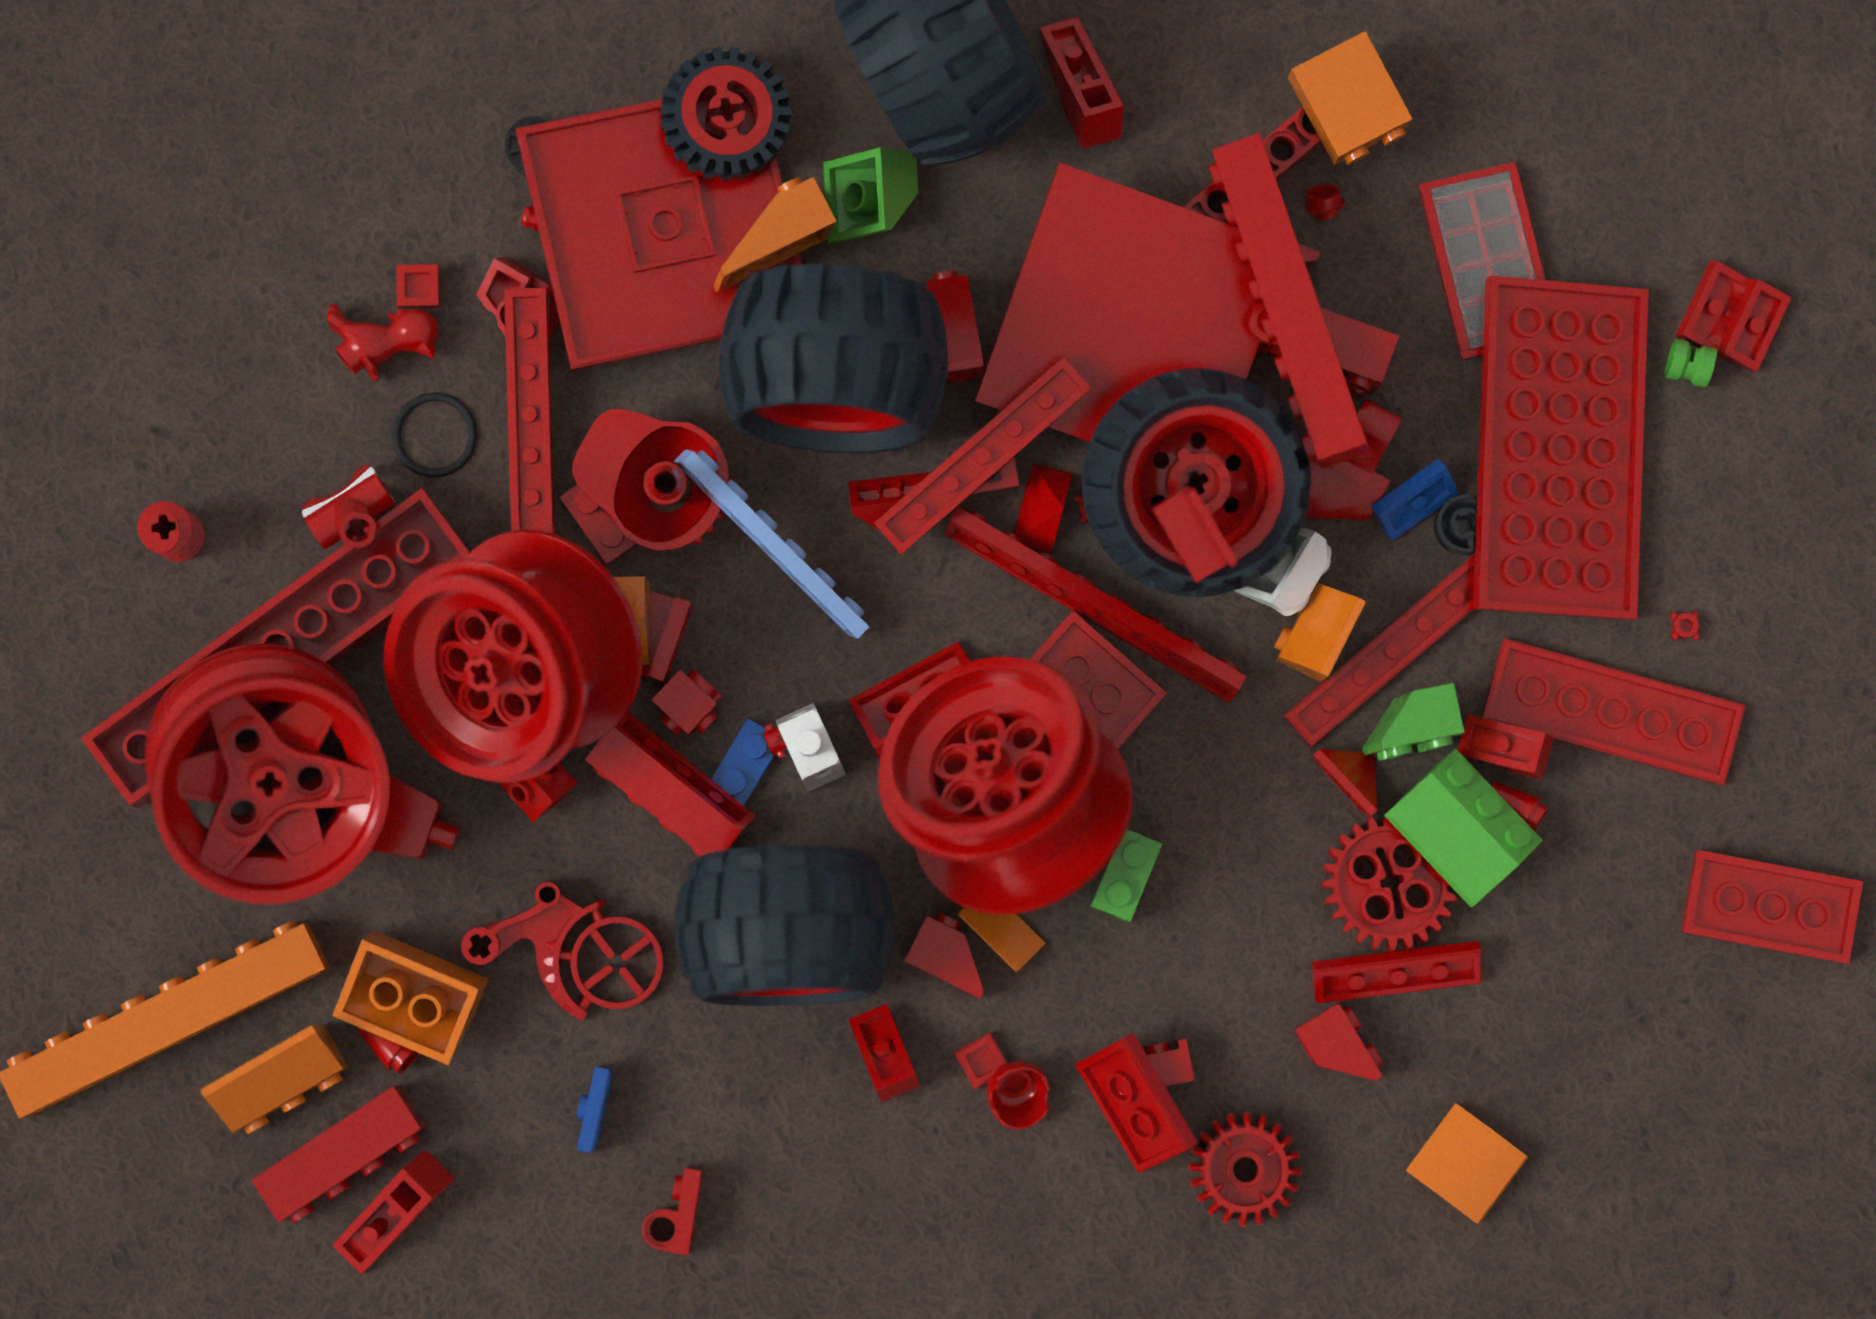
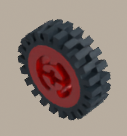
M722 47L712 48L710 53L705 54L703 50L696 53L691 61L688 59L680 65V69L671 76L661 104L660 124L661 130L665 132L664 140L667 147H672L674 150L673 156L679 163L683 160L687 164L686 169L692 173H695L696 170L704 173L703 178L712 180L713 176L721 177L720 181H730L732 177H738V180L747 178L752 172H755V174L760 172L768 162L771 163L776 157L790 127L791 106L788 105L790 96L788 90H784L781 85L783 79L779 73L774 75L771 72L772 65L766 60L763 63L756 60L757 54L748 51L747 55L739 53L740 48L730 47L729 51H722ZM728 89L744 95L753 107L755 124L746 135L738 133L746 114V110L741 111L744 103L743 99L738 94L728 91ZM705 94L713 96L706 112V118H710L708 128L713 134L722 137V140L707 134L698 122L696 104ZM720 107H725L728 113H734L731 122H726L722 115L717 116Z

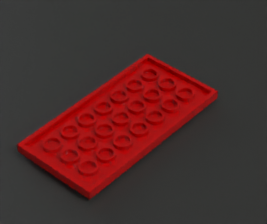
M1492 275L1486 278L1473 610L1628 621L1637 620L1649 289Z

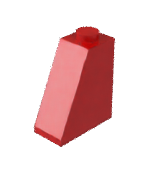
M955 270L936 273L933 275L934 280L926 281V290L934 293L945 324L948 348L946 384L981 379L984 372V362L967 275L958 276V272Z

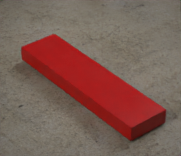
M1479 941L1312 961L1315 1002L1319 1004L1481 984L1482 959Z

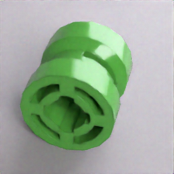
M1675 338L1669 351L1664 377L1674 381H1678L1681 378L1691 381L1693 386L1706 388L1714 370L1717 349L1706 345L1700 348L1693 347L1689 341Z

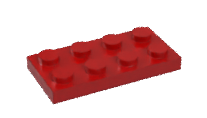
M1695 850L1680 933L1849 964L1863 881Z

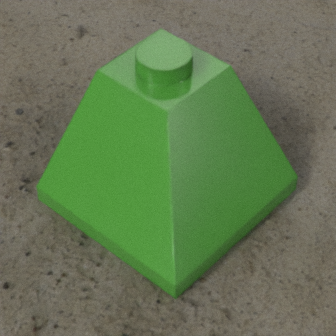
M879 147L823 162L825 200L837 221L827 239L828 244H838L893 229L918 194L917 160L910 151Z

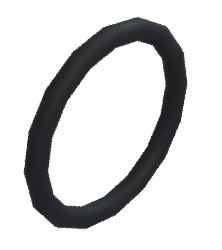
M439 392L421 394L406 402L396 415L391 431L393 449L401 463L412 472L430 478L447 476L462 468L472 456L477 441L476 422L468 407L455 397ZM440 401L450 404L461 412L467 423L469 438L465 451L457 461L444 468L430 469L417 465L408 458L401 446L400 430L404 418L413 408L424 402Z

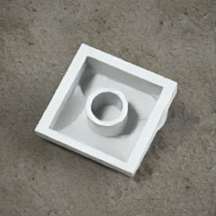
M1301 527L1290 547L1291 549L1278 564L1263 574L1257 581L1234 591L1270 606L1284 616L1300 612L1307 605L1310 594L1320 577L1328 570L1331 564V548L1327 544V540L1320 534Z

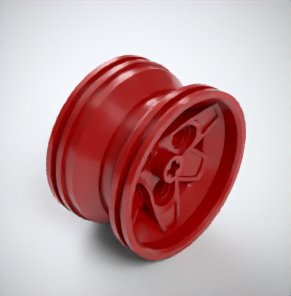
M249 644L222 650L204 658L185 671L163 695L150 721L145 744V768L159 834L167 850L178 865L190 877L207 889L233 900L253 904H282L305 899L327 890L349 875L362 862L377 840L384 824L389 801V776L384 753L364 704L355 689L335 668L320 658L296 648L275 644ZM280 701L291 704L271 721H268L252 703ZM213 722L219 747L191 754L198 738ZM330 727L342 742L347 761L318 751ZM243 729H253L258 733L256 739L248 744L237 742L235 737ZM312 766L320 770L319 775L312 781L306 782L298 778L300 771L306 767ZM188 799L216 803L208 828L196 816ZM242 800L253 804L252 810L244 815H237L231 811L232 806ZM337 807L330 818L320 827L315 808ZM264 833L277 846L274 849H252Z

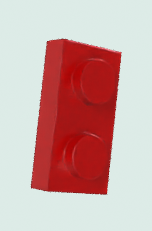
M575 485L559 497L607 565H610L637 546V544L625 537L611 515L591 500L578 485Z

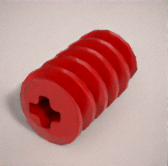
M160 501L151 504L142 512L138 520L137 531L141 542L148 549L170 561L184 562L190 560L200 553L204 545L205 531L202 522L196 515L174 502Z

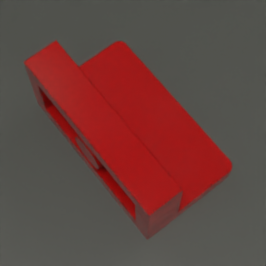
M1186 486L1151 507L1196 583L1225 565L1233 567L1238 564L1237 559L1195 489Z
M650 591L651 665H642L641 676L664 684L667 683L693 609L691 602L678 597L673 599Z

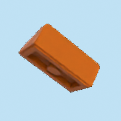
M964 907L957 913L1016 973L1045 944L1017 914H987Z

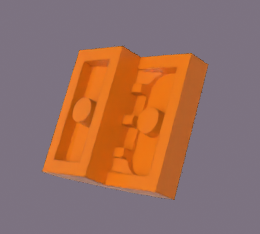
M1455 1103L1406 1171L1479 1225L1526 1162L1528 1156Z

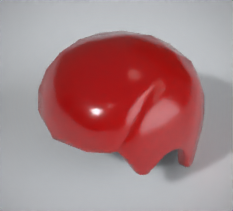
M1019 1060L1002 1064L988 1080L986 1090L988 1105L993 1115L1004 1127L1015 1130L1034 1127L1049 1112L1048 1093L1050 1085L1046 1075L1043 1074L1042 1070L1035 1063Z

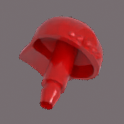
M624 409L607 410L597 417L581 443L572 466V475L577 485L591 500L611 515L625 537L640 547L656 552L678 550L690 543L695 545L701 544L704 539V533L712 534L715 531L714 521L722 520L724 517V511L673 462L684 450L694 451L696 454L702 450L719 466L715 473L725 483L732 480L729 478L728 462L719 442L704 429L691 423L661 421ZM690 479V496L681 508L673 512H661L650 505L652 501L662 506L677 503L684 496L687 485L686 481Z

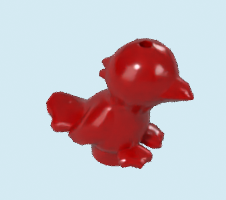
M330 304L327 316L330 329L339 334L344 340L334 349L338 357L354 375L364 368L374 382L380 379L377 366L386 362L396 353L403 351L417 352L434 360L436 354L435 342L439 333L436 319L424 310L397 309L396 314L388 313V317L392 321L389 326L369 322L356 323L346 319L337 304Z

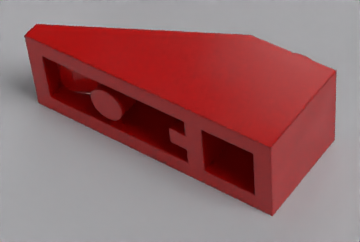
M1076 17L1040 27L1039 34L1067 119L1082 149L1121 139L1124 105L1079 18Z
M425 1149L391 1180L332 1246L362 1275L432 1205L455 1178Z

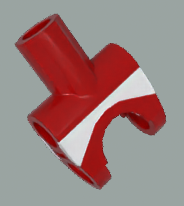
M365 464L357 469L352 479L337 492L324 498L313 497L302 505V515L312 534L324 550L340 540L349 547L363 548L375 539L377 526L374 519L394 507L396 503L375 470L369 464Z

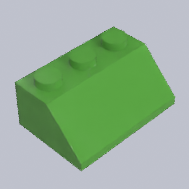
M1456 748L1434 765L1384 815L1471 908L1518 867L1543 841Z

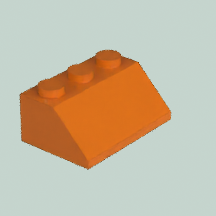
M373 930L361 941L332 1016L449 1065L474 1018L489 978Z
M325 1024L311 1025L207 1085L200 1091L232 1133L244 1129L247 1135H250L270 1123L267 1115L281 1108L284 1114L306 1102L303 1094L318 1086L320 1092H324L343 1081L340 1073L349 1067Z

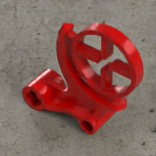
M551 880L543 881L535 891L537 904L499 922L489 925H477L471 928L465 934L461 943L462 953L470 963L485 965L522 938L531 940L536 948L537 966L546 989L564 1010L582 1022L588 1013L586 1010L592 1003L609 1009H624L639 1004L654 991L660 981L663 970L661 946L654 933L646 925L625 916L604 918L600 907L606 905L605 899L582 907L562 894L560 886ZM546 886L552 887L556 892L555 899L551 901L544 900L540 893L541 889ZM591 912L594 922L579 935L573 950H561L563 941L571 927L581 917ZM606 924H628L645 934V936L621 954L622 960H628L650 942L656 953V972L652 982L645 991L627 967H620V975L637 995V997L630 1000L608 1001L597 997L589 991L590 988L612 972V965H605L585 982H582L578 972V952L581 944L589 934L609 959L614 957V950L597 930V928ZM478 934L482 938L487 935L492 941L488 946L490 954L484 956L481 951L477 955L472 952L471 947L475 943L472 936ZM559 960L569 961L571 964L573 980L579 991L584 995L579 1004L573 1000L564 986Z

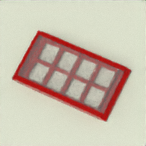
M1515 162L1418 185L1461 361L1483 356L1485 283L1487 277L1492 275L1545 280Z

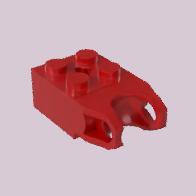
M1265 304L1255 305L1248 328L1260 341L1257 351L1272 358L1281 356L1278 342L1269 343L1266 333L1261 331L1257 324L1258 316L1262 312L1267 311ZM1321 308L1350 394L1362 398L1365 397L1366 393L1374 395L1383 382L1399 336Z

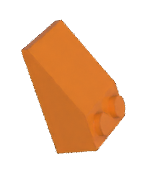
M797 177L778 187L779 194L773 198L721 267L713 285L717 293L749 278L754 272L764 271L828 239L837 221L814 177L802 182L800 177Z

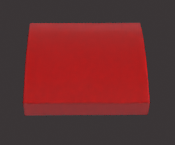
M1709 261L1676 336L1698 347L1706 345L1716 348L1717 356L1750 371L1758 372L1792 297L1760 279H1749L1719 261Z

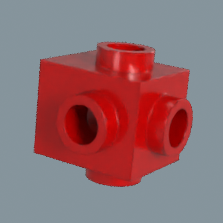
M559 762L537 777L525 781L502 783L500 786L534 823L557 806L578 783Z

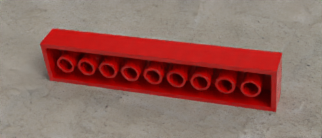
M421 488L375 522L377 526L375 539L368 546L357 548L349 547L346 544L81 737V740L129 806L141 808L152 800L145 768V744L149 724L163 695L194 664L210 655L236 646L275 644L305 651L333 667L390 624L397 602L403 592L417 577L442 563L465 559L471 551L425 490ZM260 701L253 702L252 704L263 716H266L284 702ZM213 722L198 738L191 754L219 747ZM243 729V730H241L240 732H238L237 735H236V737L239 736L241 733H243V732H244L245 730H247V729Z

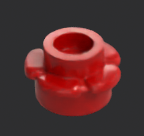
M1317 185L1310 188L1306 193L1305 211L1308 214L1314 215V218L1318 220L1334 218L1338 215V209H1342L1345 206V199L1340 197L1339 188L1335 185Z

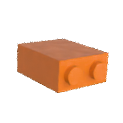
M1366 31L1291 69L1288 80L1334 165L1344 160L1347 165L1356 163L1370 154L1367 148L1381 141L1384 146H1388L1407 135L1404 129L1408 128L1412 117Z

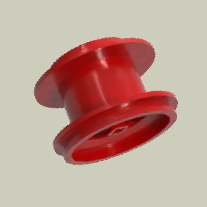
M526 529L509 531L494 536L478 545L465 559L442 563L417 577L403 592L392 614L385 638L384 668L388 690L396 711L407 730L424 750L443 765L461 774L492 782L510 783L525 781L539 776L559 763L572 748L593 743L617 727L630 710L637 695L642 673V647L638 626L630 604L622 589L607 569L589 552L566 538L553 533Z
M990 657L974 660L956 666L925 684L907 701L891 724L883 745L878 771V788L882 807L896 831L909 844L915 847L919 863L933 886L952 902L964 908L987 914L1006 915L1037 910L1056 903L1079 890L1094 878L1114 855L1123 840L1132 812L1133 788L1127 765L1114 744L1100 732L1096 712L1087 695L1076 682L1061 671L1023 658Z

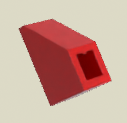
M1335 1003L1293 1028L1313 1065L1374 1081L1383 1077L1378 1067L1383 1065V1061L1371 1043L1364 1046L1356 1032L1362 1027L1349 1006L1342 1009L1339 1003Z

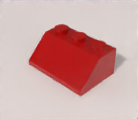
M959 642L944 648L848 700L879 760L881 759L883 745L891 724L907 701L935 677L956 666L970 662Z

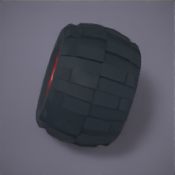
M776 845L727 849L699 856L687 867V881H684L680 887L675 911L676 950L682 973L690 978V992L703 1002L739 1006H787L859 1000L871 997L883 987V972L887 971L890 967L895 942L894 906L887 880L884 876L880 875L879 861L861 849L825 845Z

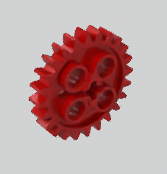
M1385 816L1383 817L1381 827H1378L1373 817L1366 820L1365 832L1359 825L1354 824L1350 828L1354 839L1352 840L1342 834L1337 840L1343 850L1331 848L1327 853L1336 863L1322 866V871L1332 875V879L1323 881L1320 884V888L1332 890L1333 894L1326 898L1323 904L1336 905L1338 909L1330 917L1331 921L1344 918L1346 923L1341 933L1345 934L1351 929H1355L1357 931L1355 943L1359 944L1366 937L1371 938V950L1374 951L1382 941H1385L1388 952H1393L1396 949L1397 940H1400L1403 947L1408 950L1413 947V935L1421 943L1426 942L1428 935L1425 928L1437 933L1441 930V926L1436 917L1447 919L1451 916L1450 911L1443 906L1444 903H1454L1457 900L1455 895L1447 892V888L1451 886ZM1402 847L1410 851L1413 857L1411 867L1403 868L1395 863L1393 859L1395 848ZM1376 848L1383 850L1384 864L1389 879H1397L1399 885L1393 889V896L1400 911H1402V919H1397L1395 916L1394 901L1390 888H1382L1380 882L1386 878V873L1376 854ZM1357 859L1367 860L1373 868L1372 878L1365 880L1359 878L1353 871L1354 861ZM1414 887L1423 892L1425 896L1423 908H1414L1408 904L1405 895L1408 888ZM1376 899L1383 903L1386 912L1383 919L1376 920L1367 914L1365 907L1367 900Z

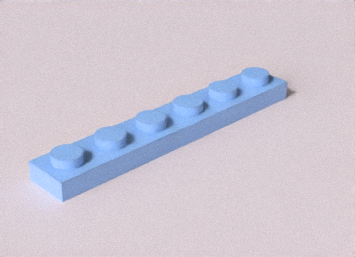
M684 450L673 461L848 636L858 639L869 628L861 619L865 612L848 596L842 600L832 590L836 583L819 567L813 571L803 561L807 554L790 538L784 542L774 532L778 525L761 509L755 513L744 502L748 495L734 481L729 480L725 483L715 473L719 466L705 452L700 450L696 454L694 451Z

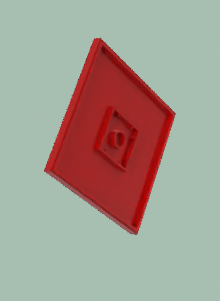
M728 89V91L738 94L743 99L744 103L741 111L746 110V114L738 133L746 135L755 124L753 107L744 95ZM705 94L696 104L698 122L707 134L722 140V137L713 134L708 128L710 118H706V112L713 96ZM663 99L516 128L515 133L571 371L721 340L729 307L743 281L718 293L713 285L723 264L773 198L779 194L778 187L783 182L777 157L771 163L768 162L760 172L756 174L752 172L747 178L738 180V177H732L730 181H720L721 177L715 176L710 180L703 178L704 173L696 170L695 173H692L686 169L687 164L683 160L680 163L673 156L674 150L672 147L668 148L664 140L665 132L661 130L660 110ZM720 107L717 116L722 115L726 122H731L734 113H728L725 107ZM796 254L764 271L773 269L776 266L802 265L800 254Z
M1058 163L974 401L1003 410L1060 359L1065 357L1091 387V390L1053 422L1049 428L1090 442L1100 420L1115 402L1133 387L1154 376L1175 370L1198 368L1223 371L1247 380L1260 341L1248 328L1254 307L1258 304L1255 303L1248 280L1255 278L1251 264L1242 265L1235 245L1236 241L1242 240L1239 228L1236 226L1229 227V224L1063 163ZM1267 311L1262 312L1257 319L1258 327L1263 332L1264 327L1261 319L1268 317ZM1200 432L1192 434L1190 438L1192 447L1200 449L1206 440L1205 436ZM1158 452L1153 456L1152 462L1154 465L1164 468L1168 465L1169 459L1165 453ZM1192 472L1187 474L1190 478L1202 479V475L1198 476Z

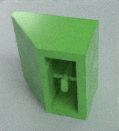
M1454 683L1412 691L1393 699L1363 746L1364 756L1377 753L1378 761L1413 753L1412 746L1416 745L1418 753L1452 745L1453 736L1465 733Z

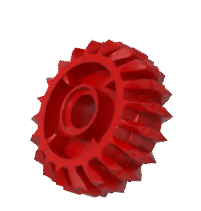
M1243 1112L1241 1125L1236 1124V1119L1232 1113L1226 1114L1228 1124L1226 1129H1223L1217 1120H1213L1210 1124L1217 1134L1211 1138L1207 1133L1201 1131L1198 1137L1208 1143L1204 1150L1197 1146H1193L1190 1149V1152L1194 1155L1201 1156V1162H1190L1187 1164L1188 1170L1200 1171L1201 1177L1189 1180L1190 1186L1199 1187L1204 1185L1205 1188L1204 1191L1196 1196V1200L1202 1203L1211 1197L1214 1201L1209 1205L1207 1212L1212 1216L1218 1212L1220 1207L1225 1208L1222 1214V1222L1226 1224L1231 1221L1234 1212L1238 1213V1225L1241 1227L1247 1225V1214L1253 1213V1219L1257 1225L1263 1224L1261 1211L1264 1209L1268 1211L1272 1218L1278 1217V1210L1272 1204L1278 1200L1282 1205L1289 1207L1291 1201L1283 1196L1282 1193L1285 1188L1292 1192H1298L1299 1186L1288 1182L1289 1175H1302L1301 1168L1289 1167V1161L1300 1158V1152L1290 1151L1286 1153L1284 1150L1285 1147L1294 1141L1292 1136H1284L1278 1141L1276 1136L1281 1132L1282 1125L1275 1123L1269 1131H1266L1264 1129L1268 1117L1260 1115L1256 1126L1251 1125L1252 1117L1250 1112ZM1242 1157L1251 1158L1256 1165L1254 1176L1246 1181L1238 1180L1233 1173L1235 1162Z

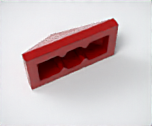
M1033 463L1014 530V535L1022 540L1023 545L1033 550L1051 554L1073 474Z
M931 472L848 482L852 514L878 529L874 522Z
M1319 749L1310 756L1367 818L1377 811L1375 757L1373 754L1364 756L1363 752Z

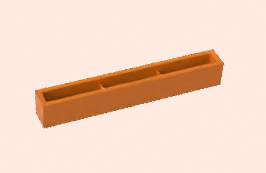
M296 920L283 924L273 930L274 938L262 944L259 943L257 938L235 948L237 956L223 963L220 957L212 959L198 966L199 975L187 981H184L182 976L173 978L158 986L161 993L146 1000L144 994L139 995L121 1004L123 1012L109 1019L106 1013L100 1014L84 1022L85 1030L70 1037L67 1031L45 1041L47 1049L32 1056L30 1050L8 1059L6 1062L9 1068L0 1072V1080L18 1118H28L330 970L331 968L310 924L303 923L298 926Z

